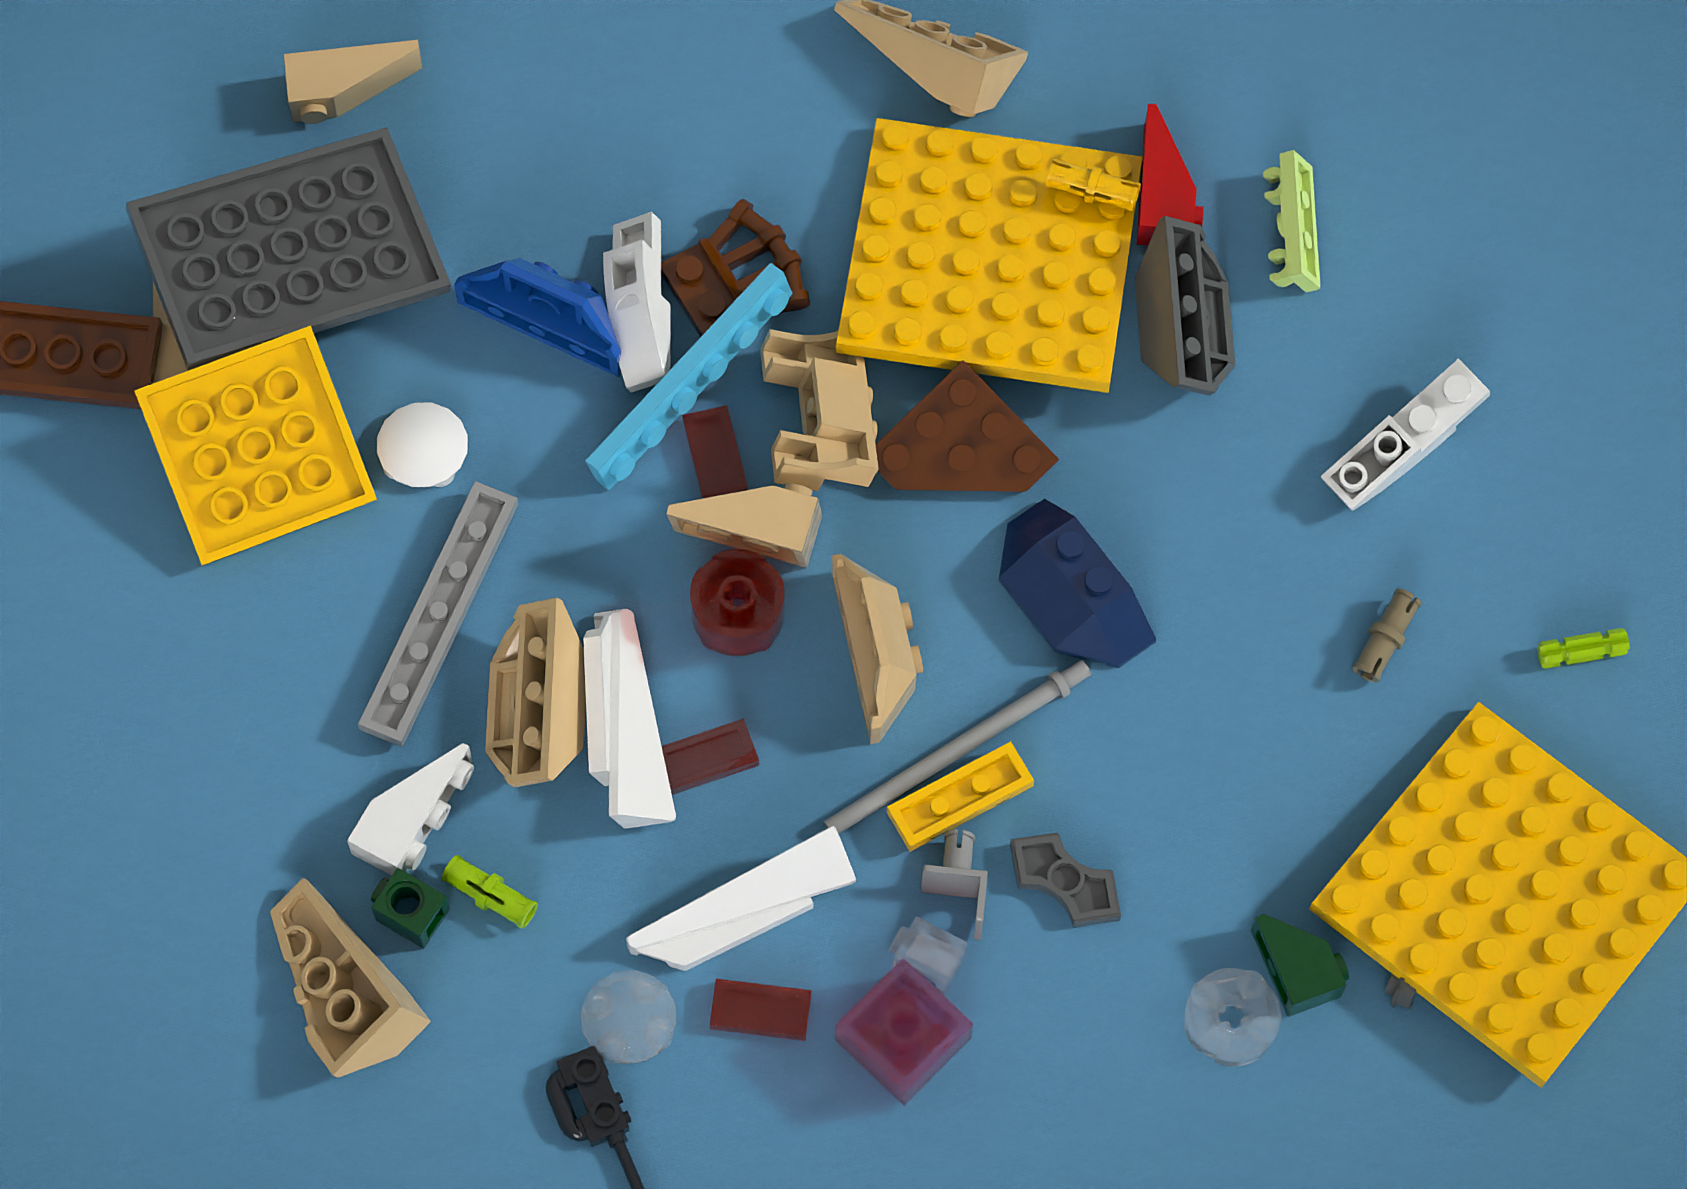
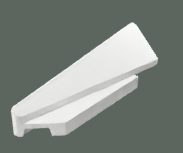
M629 609L595 613L593 616L595 629L586 631L583 638L589 773L602 785L609 786V816L624 829L672 822L676 818L634 614Z
M835 826L827 828L629 935L626 938L630 954L635 956L642 954L667 962L670 967L687 971L813 909L811 897L855 883L856 877Z

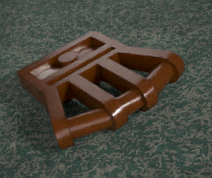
M744 198L735 204L727 219L710 238L699 239L698 244L661 263L662 277L700 337L767 266L738 281L731 270L768 251L771 252L775 259L772 264L784 272L793 293L781 313L802 310L810 305L809 293L803 289L800 271L802 259L796 250H790L785 243L786 234L781 226L771 224L753 211V204ZM742 225L758 236L723 256L719 252Z

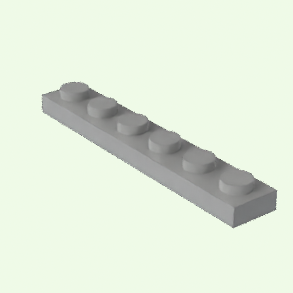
M474 482L358 723L361 731L400 747L404 746L519 505L517 497L479 482Z

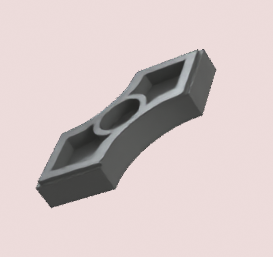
M1058 832L1010 840L1018 889L1038 890L1055 898L1067 911L1073 928L1120 921L1121 912L1113 871L1092 869L1077 862L1064 849Z

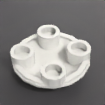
M412 403L397 409L384 421L377 436V455L384 474L397 482L411 487H444L449 485L453 481L455 473L461 468L468 450V435L462 421L448 408L435 403Z

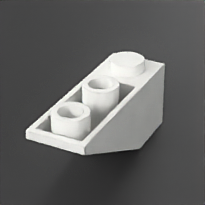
M462 743L371 800L347 840L351 854L391 876L397 868L405 872L408 869L414 871L424 857L427 846L423 843L432 828L439 830L444 824L451 808L447 803L456 788L463 790L473 774L474 765L471 764L470 747Z

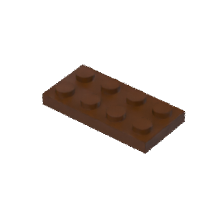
M0 301V395L141 409L135 390L153 384L163 323L158 317Z

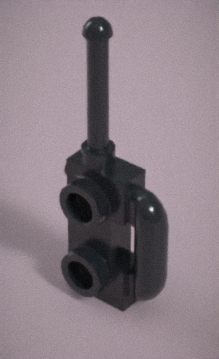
M595 1045L557 1060L558 1070L549 1076L545 1090L553 1113L564 1135L574 1141L589 1140L591 1147L607 1141L610 1148L615 1149L631 1189H645L626 1146L628 1139L625 1133L630 1131L628 1123L632 1121L628 1111L623 1112L620 1104L624 1103L620 1092L615 1093L608 1078L609 1072L601 1053L597 1052ZM577 1088L588 1113L581 1116L580 1120L576 1117L565 1091L566 1089L569 1091Z

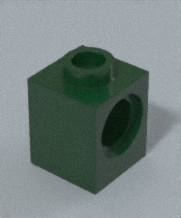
M400 868L396 869L390 879L384 877L378 883L371 896V902L374 903L372 910L375 920L423 949L450 910L447 896ZM403 898H415L420 902L418 908L410 914H400L394 910L396 904Z

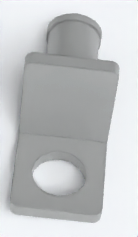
M958 829L949 830L944 835L943 866H923L921 891L931 894L978 898L974 939L981 940L988 871L971 869L975 835L967 830H963L961 848H958Z

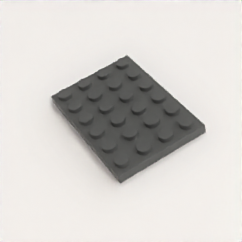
M387 127L126 202L127 215L188 371L310 325L313 333L450 292V280Z

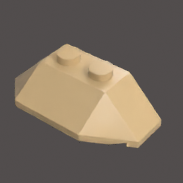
M832 555L831 573L870 744H875L882 740L914 693L916 676L918 673H923L921 654L918 645L910 646L907 630L913 629L911 611L908 602L900 603L897 588L844 555Z
M557 597L519 605L513 616L515 621L504 634L490 662L485 752L496 768L505 776L506 782L513 787L553 781L584 748L586 711L584 648L563 601Z

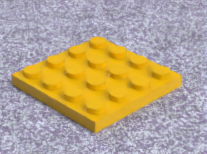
M311 325L135 390L136 397L201 565L377 500Z

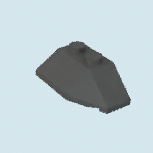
M1164 216L1159 219L1135 276L1141 361L1175 388L1211 395L1216 392L1219 385L1235 366L1228 281L1215 254L1204 241L1206 235L1201 225Z

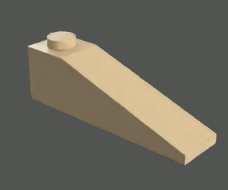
M841 0L835 4L834 11L931 96L949 104V109L961 116L974 117L977 113L994 108L1027 59L1028 51L978 32L975 33L974 38L949 33L951 24L939 20L936 22L926 20L912 22V14L910 12L873 0Z

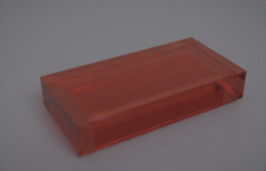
M727 405L682 415V422L701 498L748 490Z
M744 718L662 746L672 795L759 766V758Z
M716 979L710 1029L806 1041L812 990Z

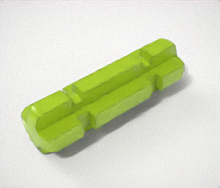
M1616 628L1606 630L1604 635L1601 632H1593L1564 637L1562 642H1558L1557 639L1541 641L1537 647V657L1540 666L1546 669L1560 666L1562 661L1569 665L1603 659L1605 654H1608L1609 657L1622 656L1628 653L1630 643L1626 630Z

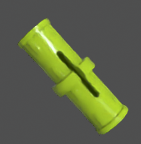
M455 855L450 860L442 874L441 880L443 882L449 883L475 899L477 907L484 911L490 908L515 923L521 929H524L529 924L538 908V902L530 900L505 885L503 877L496 873L489 875L465 861L459 855Z

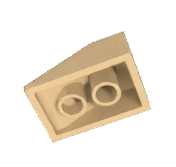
M786 483L784 488L772 485L671 504L668 506L666 513L673 530L676 532L805 568L808 566L822 519L819 500L811 496L813 491L794 483Z

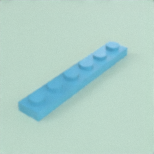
M770 263L585 460L598 483L607 490H610L618 481L627 478L633 471L636 461L648 448L656 446L663 439L666 429L680 414L687 413L693 407L697 396L711 381L718 380L724 374L732 358L741 349L747 348L754 342L760 328L772 316H776L783 311L789 301V297L793 294L783 271Z

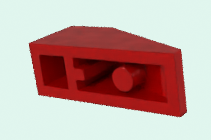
M1147 104L1144 122L1136 245H1149L1159 219L1164 216L1203 226L1204 206H1196L1197 189L1157 104Z

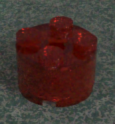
M746 549L721 551L712 556V560L707 562L702 568L700 567L694 574L690 587L691 617L694 629L702 644L708 649L729 656L751 655L765 651L773 644L784 621V584L778 571L766 562L763 556ZM734 600H743L742 606H733Z

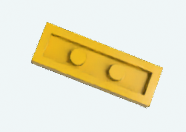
M1010 741L887 806V814L909 852L945 834L947 831L1034 786V779Z

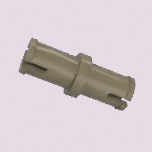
M1400 588L1395 589L1379 622L1375 621L1368 630L1370 638L1356 663L1352 666V670L1356 674H1359L1361 670L1363 671L1360 674L1361 678L1378 683L1395 649L1399 650L1402 648L1406 640L1404 633L1417 609L1422 605V601L1418 597L1411 601L1414 597L1413 593Z

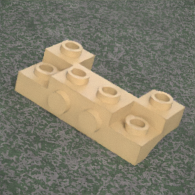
M769 329L760 347L763 381L798 388L803 434L780 430L771 447L774 483L783 485L794 483L815 491H819L825 479L869 487L879 469L875 445L877 422L872 420L871 414L873 390L871 387H868L865 360L861 356L836 353L838 331L821 335H800Z

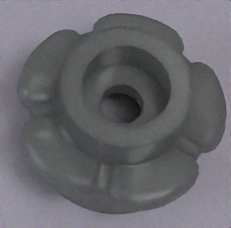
M1392 974L1385 989V993L1392 996L1391 1006L1395 1008L1396 1004L1410 1010L1414 1003L1412 1000L1416 989L1407 984L1404 978L1400 977L1399 979Z

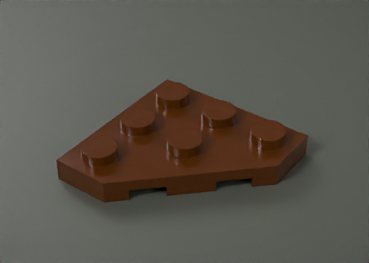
M964 360L952 369L875 444L878 472L895 490L1027 492L1060 460Z

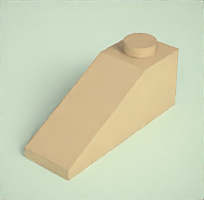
M418 40L284 54L287 95L293 122L302 121L307 124H317L329 118H338L422 69V60Z

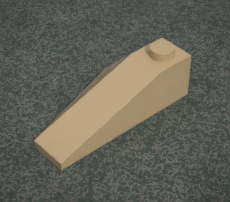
M302 878L270 911L283 958L290 964L296 987L293 988L296 1002L302 1005L308 1026L304 1029L308 1042L333 1076L339 1078L398 1056L431 1022L407 989L308 880Z

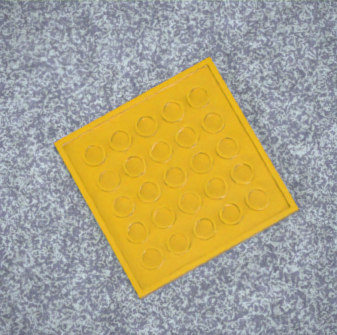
M877 118L837 335L836 353L949 370L954 369L964 360L976 374L1109 393L1135 207L1132 212L1116 205L1094 200V203L1085 202L1082 196L1046 187V180L1051 163L1055 158L1091 170L1094 166L1103 169L1105 174L1139 183L1142 156Z
M1478 702L1315 898L1309 910L1397 978H1404V981L1416 989L1419 995L1542 1088L1687 903V857Z

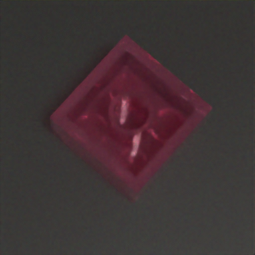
M902 958L835 1025V1041L905 1106L971 1039L974 1024L910 963Z

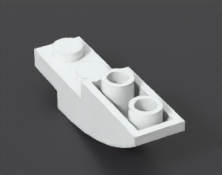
M649 212L613 225V250L603 253L608 316L621 350V357L618 361L625 386L631 393L656 385L671 370L670 303L661 295V220L653 212Z
M1458 358L1393 417L1389 415L1321 475V479L1351 511H1354L1403 476L1456 431V426L1490 396V390Z

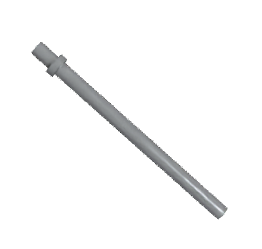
M1080 660L1061 673L1057 670L1047 675L1048 681L823 821L825 829L835 826L838 834L842 833L1059 696L1060 699H1064L1071 694L1070 689L1091 676L1088 666L1083 660Z

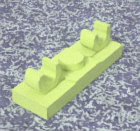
M1291 150L1279 154L1280 168L1270 167L1263 172V177L1270 183L1280 181L1277 189L1264 193V196L1271 204L1281 205V212L1277 214V226L1281 236L1285 239V249H1274L1268 253V259L1274 264L1285 263V267L1281 272L1273 273L1269 276L1270 280L1279 287H1286L1294 282L1307 293L1321 289L1313 168L1296 151Z

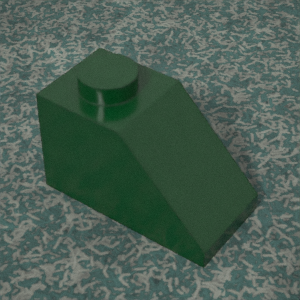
M1266 914L1255 917L1251 933L1287 1017L1341 998L1347 985L1345 981L1349 980V973L1343 957L1340 953L1333 954L1328 941Z

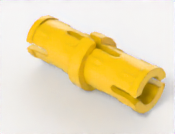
M1054 158L1048 172L1046 187L1082 196L1085 202L1094 203V200L1133 212L1139 196L1141 183L1105 174L1103 169L1094 166L1091 170Z

